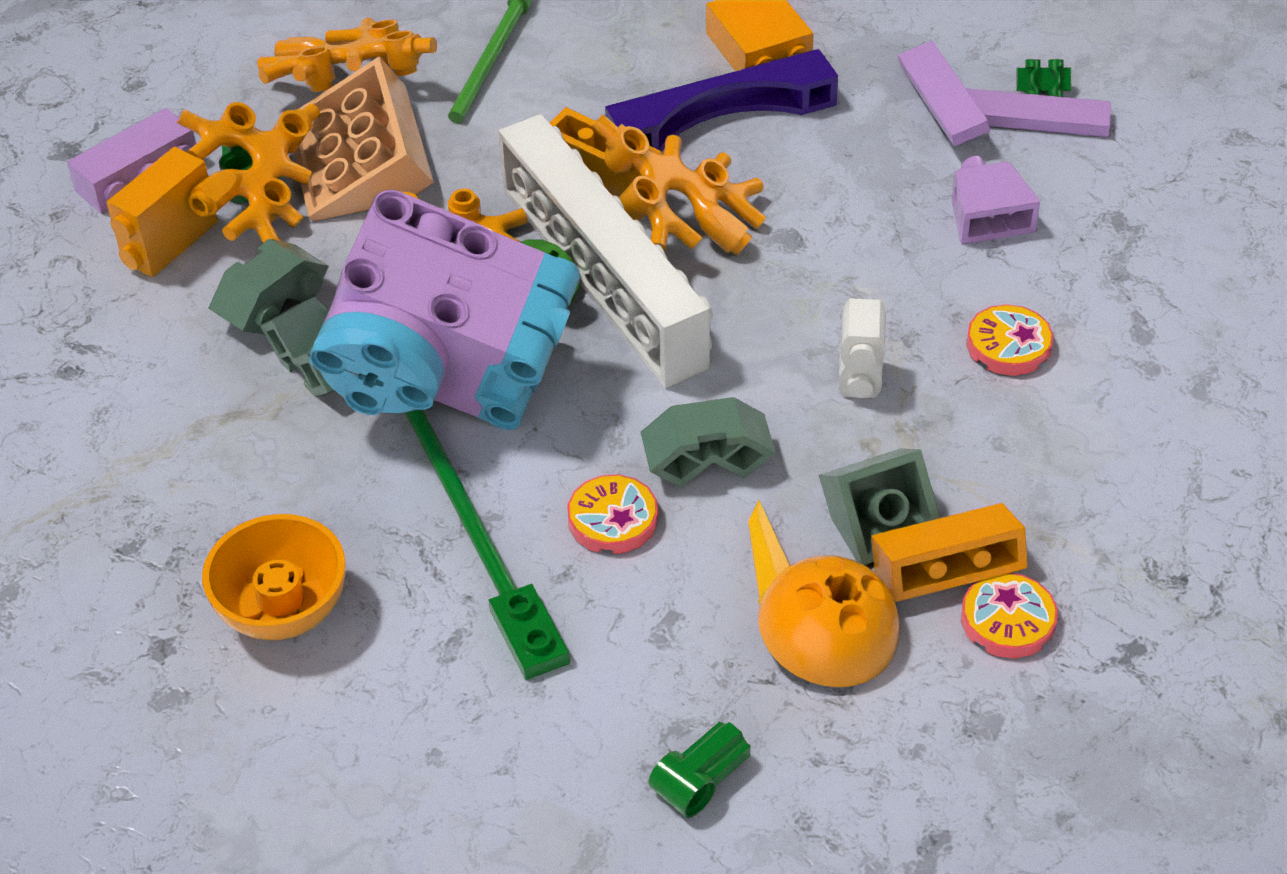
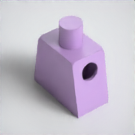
M971 156L962 163L961 169L954 173L952 205L961 244L1036 231L1040 201L1011 163L1000 162L986 165L982 157Z

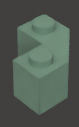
M268 239L257 247L258 255L243 265L236 262L225 270L208 309L245 332L265 335L260 325L280 315L286 298L306 301L315 297L322 287L323 278L329 268V265L297 245L274 239Z
M316 297L303 301L260 325L280 363L289 372L298 368L306 377V380H304L305 387L314 396L333 390L325 381L320 371L309 361V353L329 312L323 303H318Z
M735 397L670 406L640 432L650 472L681 488L712 463L742 478H746L776 453L765 414Z

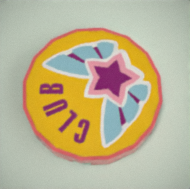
M1009 304L990 306L977 313L969 323L966 346L971 358L977 363L979 359L982 363L987 364V370L996 374L1010 376L1023 375L1037 370L1039 364L1044 361L1046 363L1050 358L1053 332L1049 323L1040 314L1026 307Z
M615 474L601 475L590 479L573 492L567 504L570 532L578 543L591 551L601 553V549L612 550L613 554L632 551L646 543L653 536L656 529V522L658 520L657 499L650 488L636 478Z
M1008 573L976 581L970 586L963 597L961 624L966 636L974 644L976 640L980 645L985 646V652L997 657L1016 659L1034 655L1042 650L1043 644L1052 639L1057 625L1058 608L1052 594L1038 581L1022 574Z

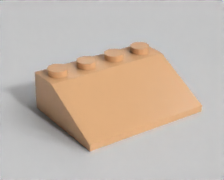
M380 56L299 108L303 110L309 104H314L320 110V116L312 122V129L294 152L296 163L312 171L307 184L301 183L308 217L313 222L369 210L374 198L384 190L418 194L434 183L406 86Z

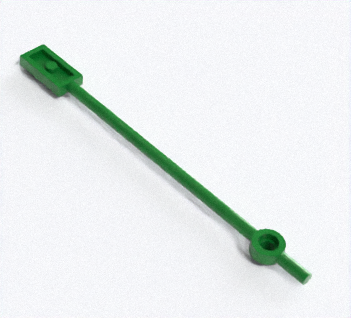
M423 410L405 412L499 596L488 599L489 609L525 681L570 664L569 651L533 584L531 583L517 589Z

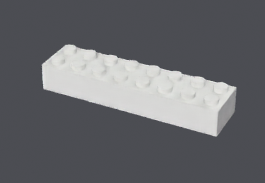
M542 114L498 130L504 192L518 209H524L528 222L543 240L558 245L571 257L574 265L580 271L579 284L662 386L666 389L709 370L710 350L712 349L710 320L713 316L709 302L704 296H698L689 285L685 274L673 267L667 260L666 254L660 245L653 244L645 234L641 223L638 220H633L627 214L621 200L616 195L612 196L608 192L600 176L596 172H591L584 164L580 153L576 149H571L564 141L560 130L556 126L552 127Z

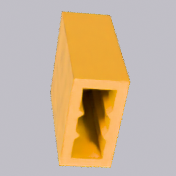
M715 0L706 3V34L735 71L813 50L814 33L787 0Z
M174 146L106 201L111 218L110 224L119 247V257L128 268L132 270L137 269L153 278L218 222L216 213L200 216L189 205L191 190L208 177L204 160Z

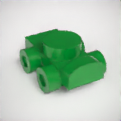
M1026 59L1025 68H1016V91H1025V94L1040 95V92L1048 91V96L1063 97V91H1071V67H1064V59H1049L1048 67H1041V59Z

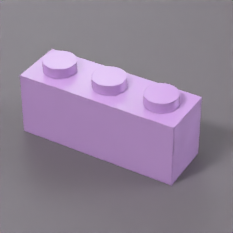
M164 108L68 160L67 164L74 189L99 213L103 214L108 211L106 201L175 146L185 152L196 144L194 132L177 124L179 118L170 110Z

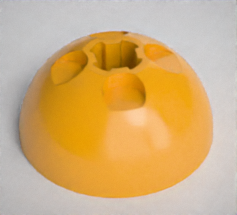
M272 514L257 517L234 527L214 544L203 565V589L216 614L234 630L261 640L274 641L294 638L320 624L338 602L345 582L346 563L344 550L334 533L313 519L294 514Z
M814 556L792 564L782 571L769 585L761 600L758 612L760 634L772 656L789 672L806 681L822 686L850 687L875 678L889 665L898 644L900 630L899 615L890 590L871 569L855 560L842 556Z

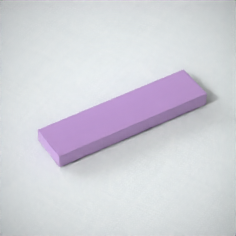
M933 41L897 55L901 68L953 146L990 132L987 118Z
M966 88L987 118L989 126L1099 137H1108L1110 101Z

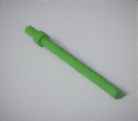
M508 0L507 11L448 114L450 121L457 124L462 122L522 14L528 11L533 0Z

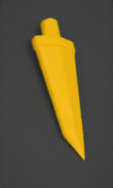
M758 499L748 521L759 594L758 603L760 606L769 585L790 565Z

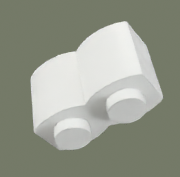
M849 298L844 305L839 360V389L844 397L875 398L881 390L886 311L881 300Z

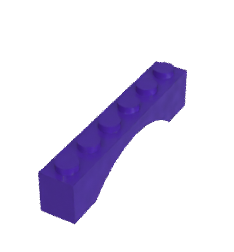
M820 49L608 105L605 106V116L617 127L622 123L625 127L631 126L641 130L646 135L649 146L663 151L668 136H679L693 126L718 116L748 111H777L804 115L837 106L838 74Z

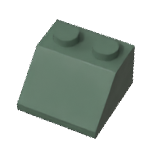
M900 448L819 475L830 517L856 561L863 565L874 562L871 535L940 518L921 449Z

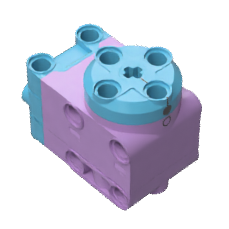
M384 190L374 198L343 266L333 303L309 353V361L320 371L325 381L344 397L347 405L362 414L376 415L380 412L404 413L414 410H426L433 405L435 400L485 420L497 428L506 430L517 429L522 422L532 392L535 393L539 382L542 380L553 347L556 348L568 320L570 311L567 309L579 282L580 271L572 262L566 259L554 257L400 191Z

